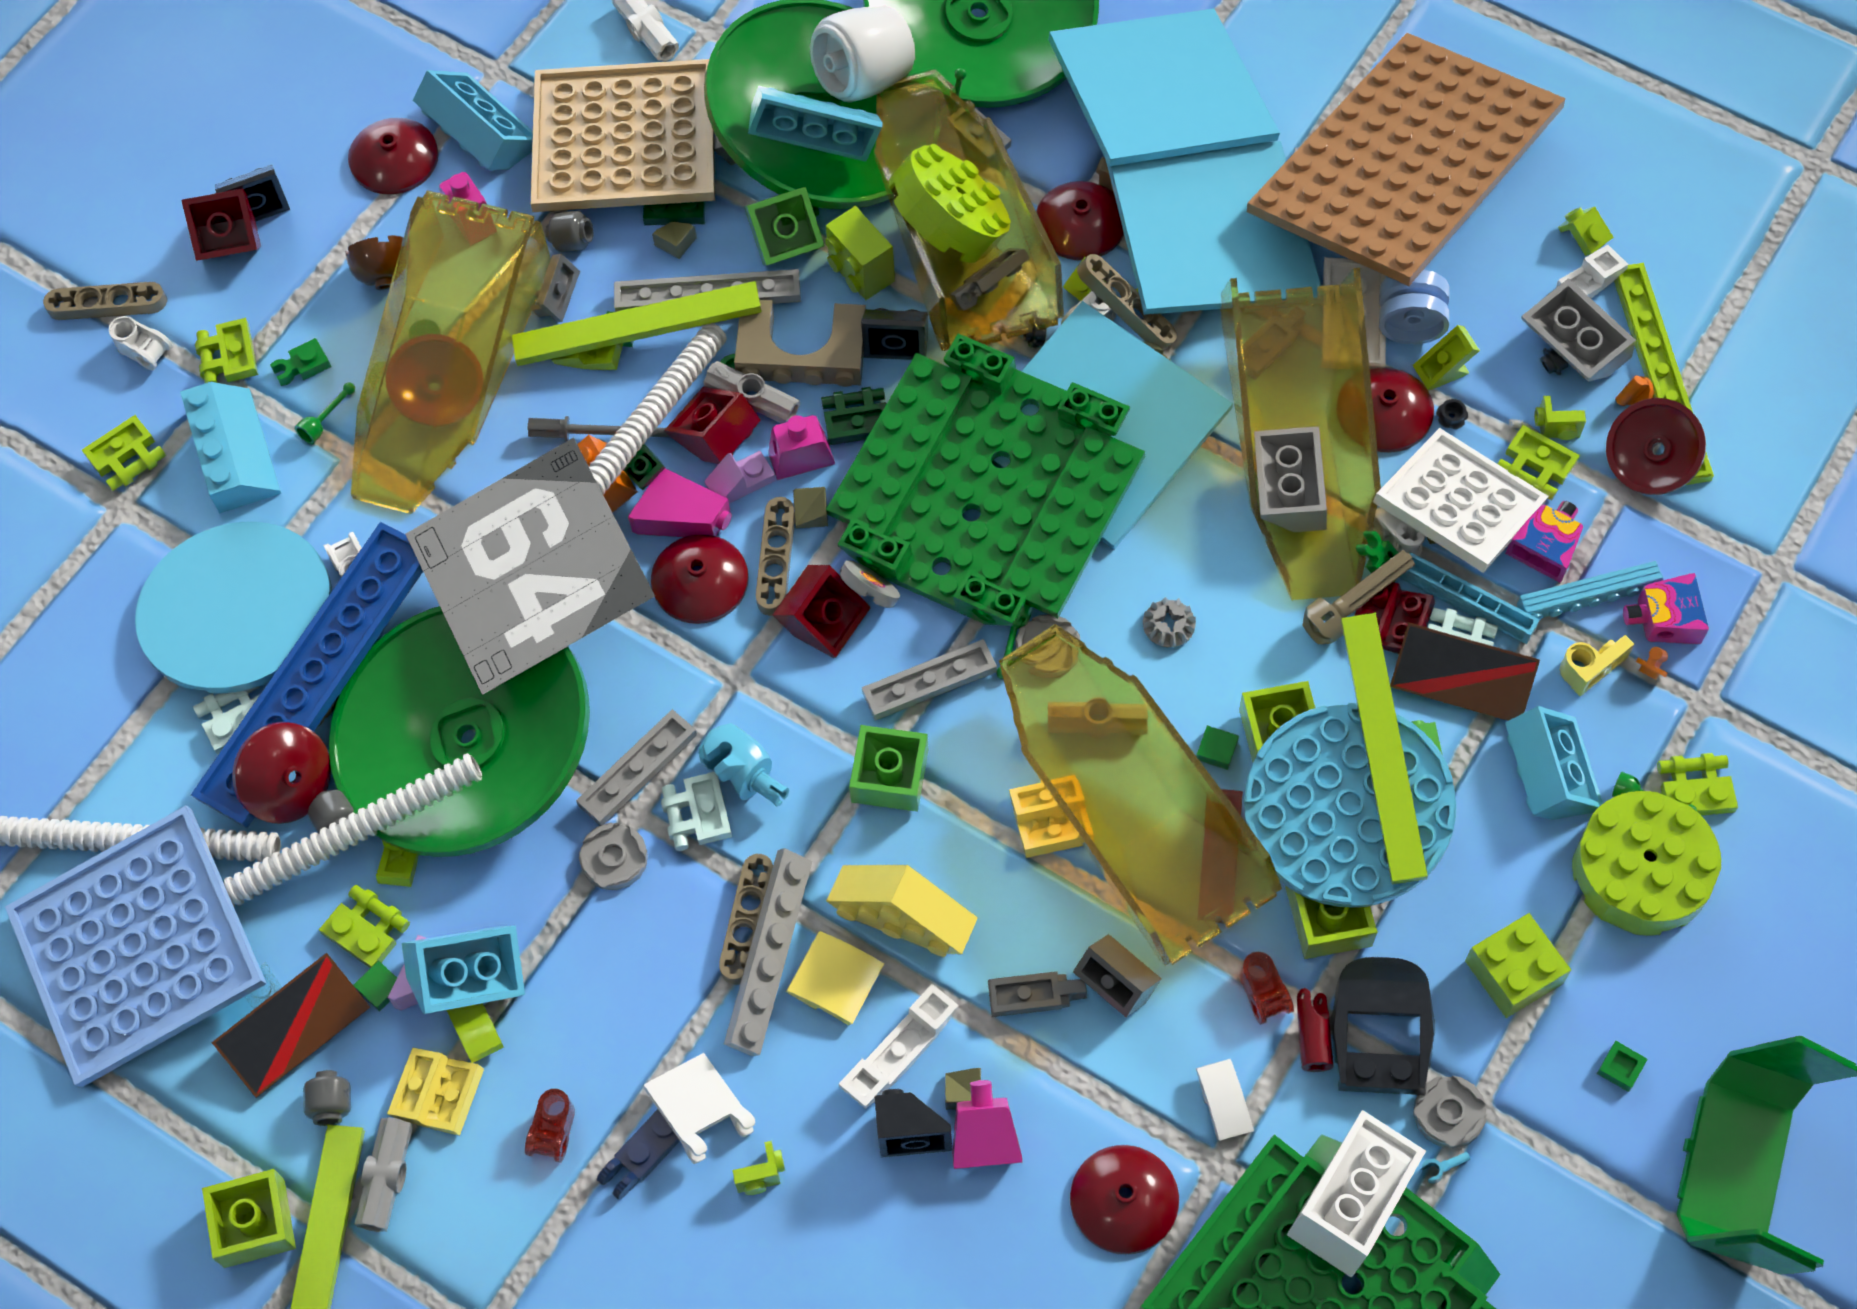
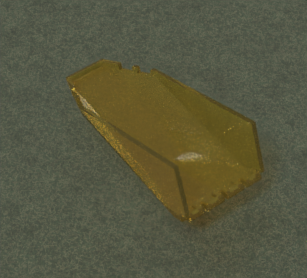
M935 69L905 77L877 94L876 110L883 124L876 140V148L874 149L875 159L941 351H947L958 333L982 344L989 345L1002 341L1001 334L1003 333L1007 339L1031 333V325H1036L1037 330L1058 325V318L1064 317L1061 263L992 119L989 117L983 119L975 111L974 103L970 100L964 102L957 96L955 87ZM936 144L942 150L954 155L963 162L965 160L972 162L979 170L978 175L985 182H990L999 189V198L1003 202L1011 220L1010 230L983 259L976 263L960 261L963 253L951 247L943 253L926 241L907 222L895 206L893 201L898 196V192L895 186L892 189L889 188V179L913 150L924 145ZM1008 248L1026 250L1030 259L1021 265L1022 269L1018 273L1010 277L1005 276L998 281L999 286L995 290L978 296L976 305L964 311L957 309L949 294L962 286L964 280Z
M429 190L426 191L423 198L417 197L410 212L358 402L351 496L353 499L412 514L435 489L434 482L447 467L452 469L457 464L455 458L468 444L474 445L513 357L512 335L524 331L532 312L530 307L535 305L537 301L535 293L542 288L543 279L551 260L541 222L534 221L533 215L511 211L507 218V209L482 204L478 211V202L453 197L449 204V195Z
M1353 268L1338 285L1317 286V298H1313L1312 287L1286 289V301H1282L1281 290L1279 289L1255 291V303H1250L1249 292L1238 293L1237 278H1230L1221 292L1222 306L1220 309L1250 508L1291 601L1340 597L1362 580L1366 557L1359 555L1355 547L1360 544L1368 545L1363 532L1373 531V522L1377 505L1373 503L1376 493L1381 489L1360 268ZM1319 426L1327 506V530L1292 532L1261 519L1254 431Z
M1056 624L999 660L1014 715V723L1022 746V754L1164 966L1169 963L1174 965L1193 951L1187 943L1190 940H1193L1199 948L1222 933L1216 924L1219 921H1222L1228 929L1251 914L1246 905L1249 901L1258 909L1277 896L1276 892L1281 890L1282 887L1270 854L1135 675L1129 676L1114 666L1112 660L1107 657H1100L1088 649L1084 642Z

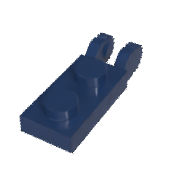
M658 1109L614 1155L615 1158L610 1160L597 1175L596 1180L601 1185H604L623 1166L630 1172L616 1185L612 1192V1195L619 1200L631 1191L639 1181L642 1183L680 1142Z

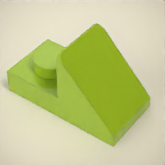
M1457 325L1412 366L1426 388L1433 390L1466 376L1469 371L1464 364L1480 350L1466 328Z

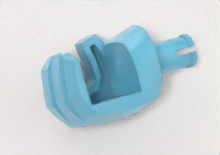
M732 723L718 726L709 731L699 747L700 762L708 770H714L722 782L731 780L735 791L742 800H748L758 792L776 807L780 806L783 802L779 798L781 797L785 800L789 794V788L769 776L772 769V761L762 745Z

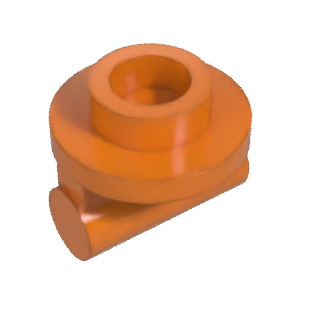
M1636 375L1616 396L1615 400L1619 405L1626 406L1645 399H1651L1654 394L1653 384L1649 378Z
M1659 647L1650 649L1647 661L1639 657L1635 661L1641 664L1638 671L1657 680L1659 675L1666 677L1668 672L1660 669L1662 663L1667 661L1668 653Z

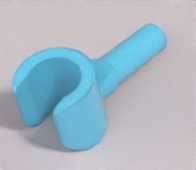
M1464 1152L1442 1162L1436 1159H1428L1422 1164L1421 1170L1435 1166L1439 1170V1174L1428 1179L1429 1183L1435 1184L1441 1181L1444 1172L1469 1161L1470 1156L1467 1152Z

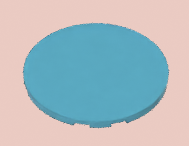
M237 522L216 526L198 533L179 544L157 564L148 576L139 595L136 607L135 625L138 641L152 666L166 676L169 681L189 690L191 688L205 690L211 694H226L253 689L271 680L332 592L331 580L320 555L307 540L289 529L263 522Z
M1357 703L1328 707L1324 705L1308 710L1284 723L1266 740L1258 751L1247 777L1244 809L1251 842L1262 862L1278 880L1296 893L1313 901L1350 908L1378 905L1391 901L1409 892L1423 881L1419 880L1393 885L1391 883ZM1397 714L1396 718L1427 874L1429 875L1442 859L1454 829L1457 803L1453 778L1443 755L1434 742L1416 725Z

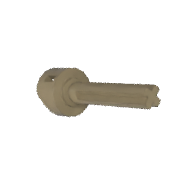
M1403 549L1332 604H1329L1322 598L1316 599L1306 607L1302 626L1317 644H1331L1343 636L1341 618L1349 616L1415 566L1412 560L1413 557Z

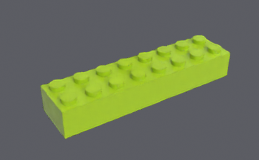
M1308 681L1242 693L1239 712L1252 762L1256 759L1258 751L1266 740L1278 728L1295 716L1316 708ZM1285 886L1304 959L1373 946L1378 932L1370 906L1350 908L1322 904L1308 899Z

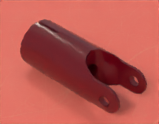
M1302 988L1297 993L1301 1068L1308 1072L1327 1071L1334 1067L1327 997L1323 993L1316 994L1312 1006L1310 991Z

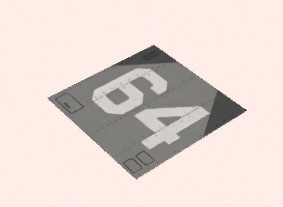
M574 437L406 533L407 539L482 695L655 597Z

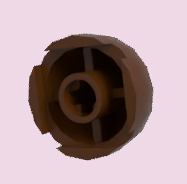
M390 235L388 236L389 242H379L378 237H373L350 245L348 251H345V255L352 275L366 285H375L377 290L393 287V282L400 279L406 272L409 262L406 239L402 236Z

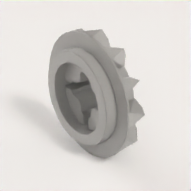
M1165 597L1162 601L1152 602L1151 606L1144 613L1143 628L1145 634L1157 645L1163 647L1180 646L1186 643L1195 631L1196 617H1194L1190 606L1181 603L1179 598L1177 600H1168ZM1166 613L1171 615L1172 620H1178L1174 622L1172 632L1167 623H1161L1165 620Z

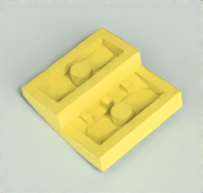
M1075 775L1009 789L1026 858L1092 844V834L1084 812L1083 799Z
M819 931L786 992L813 1009L820 1008L849 1026L853 1024L885 963L840 939Z
M412 1047L387 1114L406 1122L460 1136L484 1068L479 1064L447 1058L439 1052Z

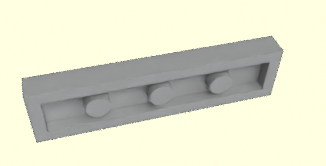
M984 639L861 687L862 694L876 721L996 673L997 665Z
M672 709L576 800L577 805L600 826L604 825L697 736L696 729Z

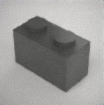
M1109 934L1088 947L1073 971L1075 975L1125 1017L1146 1004L1162 978Z

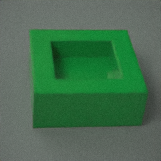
M1207 725L1196 760L1228 770L1239 735Z
M378 960L353 986L380 1012L390 1002L388 996L397 977Z
M1615 1040L1597 1074L1629 1092L1648 1059Z

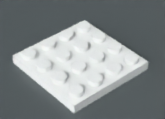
M1439 428L1376 493L1373 503L1484 573L1511 543L1513 537L1541 505L1545 504L1548 496Z

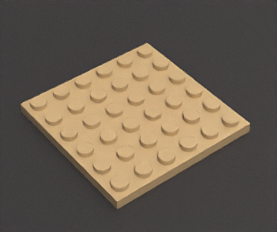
M709 59L535 70L531 174L532 212L715 201L714 130L708 118L704 101V80Z

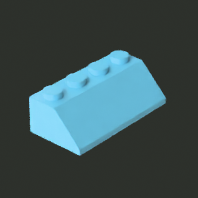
M426 71L412 101L422 109L421 112L425 116L435 120L445 134L456 139L460 143L461 149L477 158L481 167L489 171L509 170L532 152L533 131L468 73Z
M758 86L751 106L748 134L866 162L882 129L883 122L877 114L868 113L861 109H852L832 102H823L807 98L803 95H794L778 91L774 88Z
M208 382L180 391L207 489L218 512L223 513L281 494L250 389Z

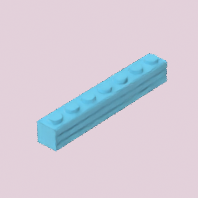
M1410 552L1415 566L1399 578L1475 618L1481 617L1486 619V623L1498 626V630L1525 644L1529 642L1540 619Z
M1653 561L1521 595L1517 602V607L1540 620L1547 616L1556 617L1563 612H1576L1582 607H1595L1605 601L1614 602L1621 597H1634L1642 591L1644 586L1663 581V575L1657 562Z

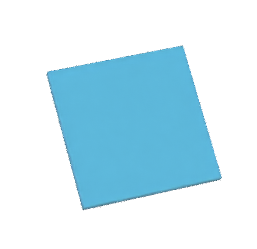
M1214 8L1050 31L1048 40L1109 167L1277 141L1280 132Z
M1281 141L1264 142L1111 167L1107 164L1144 315L1321 302L1324 294L1309 240L1247 212V203L1286 162Z
M1083 301L1022 370L1026 374L1066 391L1070 384L1074 382L1130 406V410L1116 436L1111 437L1144 450L1145 458L1101 538V541L1114 550L1233 408L1232 402ZM1028 404L1021 411L1025 415L1032 416L1039 411V408L1036 405ZM999 456L992 463L999 468H1004L1010 463V460L1007 457Z

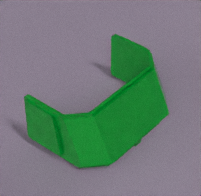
M1803 1036L1758 1044L1728 1053L1705 1084L1703 1096L1699 1097L1690 1139H1685L1683 1151L1687 1152L1677 1194V1198L1680 1200L1676 1215L1690 1245L1780 1275L1814 1272L1816 1268L1823 1267V1259L1769 1234L1768 1230L1794 1109L1814 1084L1856 1077V1063Z

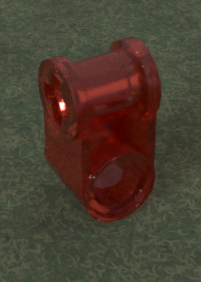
M1259 951L1249 954L1243 962L1239 977L1257 1022L1261 1025L1266 1023L1269 1017L1282 1012L1287 1014L1294 1012L1291 996L1283 984L1271 957ZM1260 966L1265 971L1266 976L1256 978L1249 973L1248 968Z
M549 1089L540 1096L532 1125L527 1134L525 1155L533 1156L535 1153L554 1157L555 1162L561 1163L563 1161L575 1116L574 1104L564 1091ZM554 1102H565V1107L560 1114L555 1116L548 1114L549 1108Z

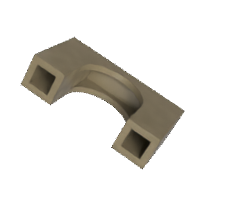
M760 300L761 313L739 317L734 361L735 370L744 374H758L764 381H775L781 384L801 382L810 385H819L821 383L837 384L843 387L861 385L864 358L861 320L866 305L834 303L832 333L828 342L818 351L806 355L787 353L778 348L772 341L774 325L772 300Z

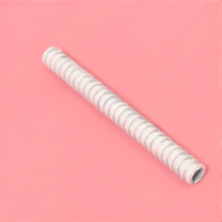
M711 323L701 327V330L692 338V341L688 343L687 347L667 369V372L662 375V378L657 381V384L653 386L652 390L642 400V403L637 406L631 416L627 418L626 422L622 424L621 428L611 438V441L606 444L605 448L601 450L600 454L590 464L589 468L603 495L636 455L637 451L641 449L642 445L657 429V426L661 424L662 420L672 410V407L686 393L687 389L697 379V376L706 368L707 364L721 349V346L726 343V334L718 325Z
M467 753L463 755L462 760L459 758L455 759L453 765L447 763L444 765L443 770L438 768L434 770L435 774H426L424 780L418 778L415 780L414 785L409 783L406 785V789H397L395 795L389 793L387 794V799H378L376 805L370 803L368 804V809L360 808L358 809V814L353 812L349 814L348 819L344 817L339 819V824L331 823L329 829L324 827L320 829L319 834L316 832L310 834V839L307 837L302 838L300 844L297 842L291 844V849L285 847L282 849L281 854L279 852L273 853L272 858H264L262 864L256 862L253 864V868L246 867L243 873H235L234 878H225L224 885L233 906L235 907V904L238 906L243 904L244 899L248 901L253 899L254 894L257 896L263 894V889L268 891L272 889L273 884L276 886L282 884V879L285 881L290 880L292 874L297 876L301 874L302 869L304 871L309 870L311 864L314 866L319 865L321 859L326 861L330 858V855H338L340 849L342 851L348 850L349 845H357L358 840H367V835H377V830L382 832L387 829V825L391 827L396 825V820L402 822L406 819V815L411 817L415 815L416 810L419 812L425 810V805L433 806L435 800L440 802L444 800L445 795L448 797L452 796L454 790L460 792L463 790L464 785L469 787L472 785V781H481L482 773L476 760Z
M0 816V846L7 844L9 847L17 845L18 847L28 846L29 848H36L38 846L40 849L49 847V849L59 848L60 850H67L69 848L73 851L78 849L88 851L90 849L91 852H98L99 850L103 852L144 828L141 824H135L134 826L124 824L122 826L121 823H114L112 825L110 822H104L103 824L93 822L91 824L90 821H83L81 823L78 820H73L72 822L62 820L60 822L58 819L49 821V819L45 818L41 820L31 818L29 820L27 817L18 819L17 817L8 818L7 816ZM200 828L212 858L215 856L219 860L224 857L227 860H233L236 857L238 861H243L246 858L251 862L257 858L258 862H262L266 857L272 858L273 853H280V837L274 832L268 836L267 832H260L258 835L256 831H250L248 834L246 831H239L237 834L235 830H229L226 833L224 829H219L216 832L215 829L205 831L204 828Z

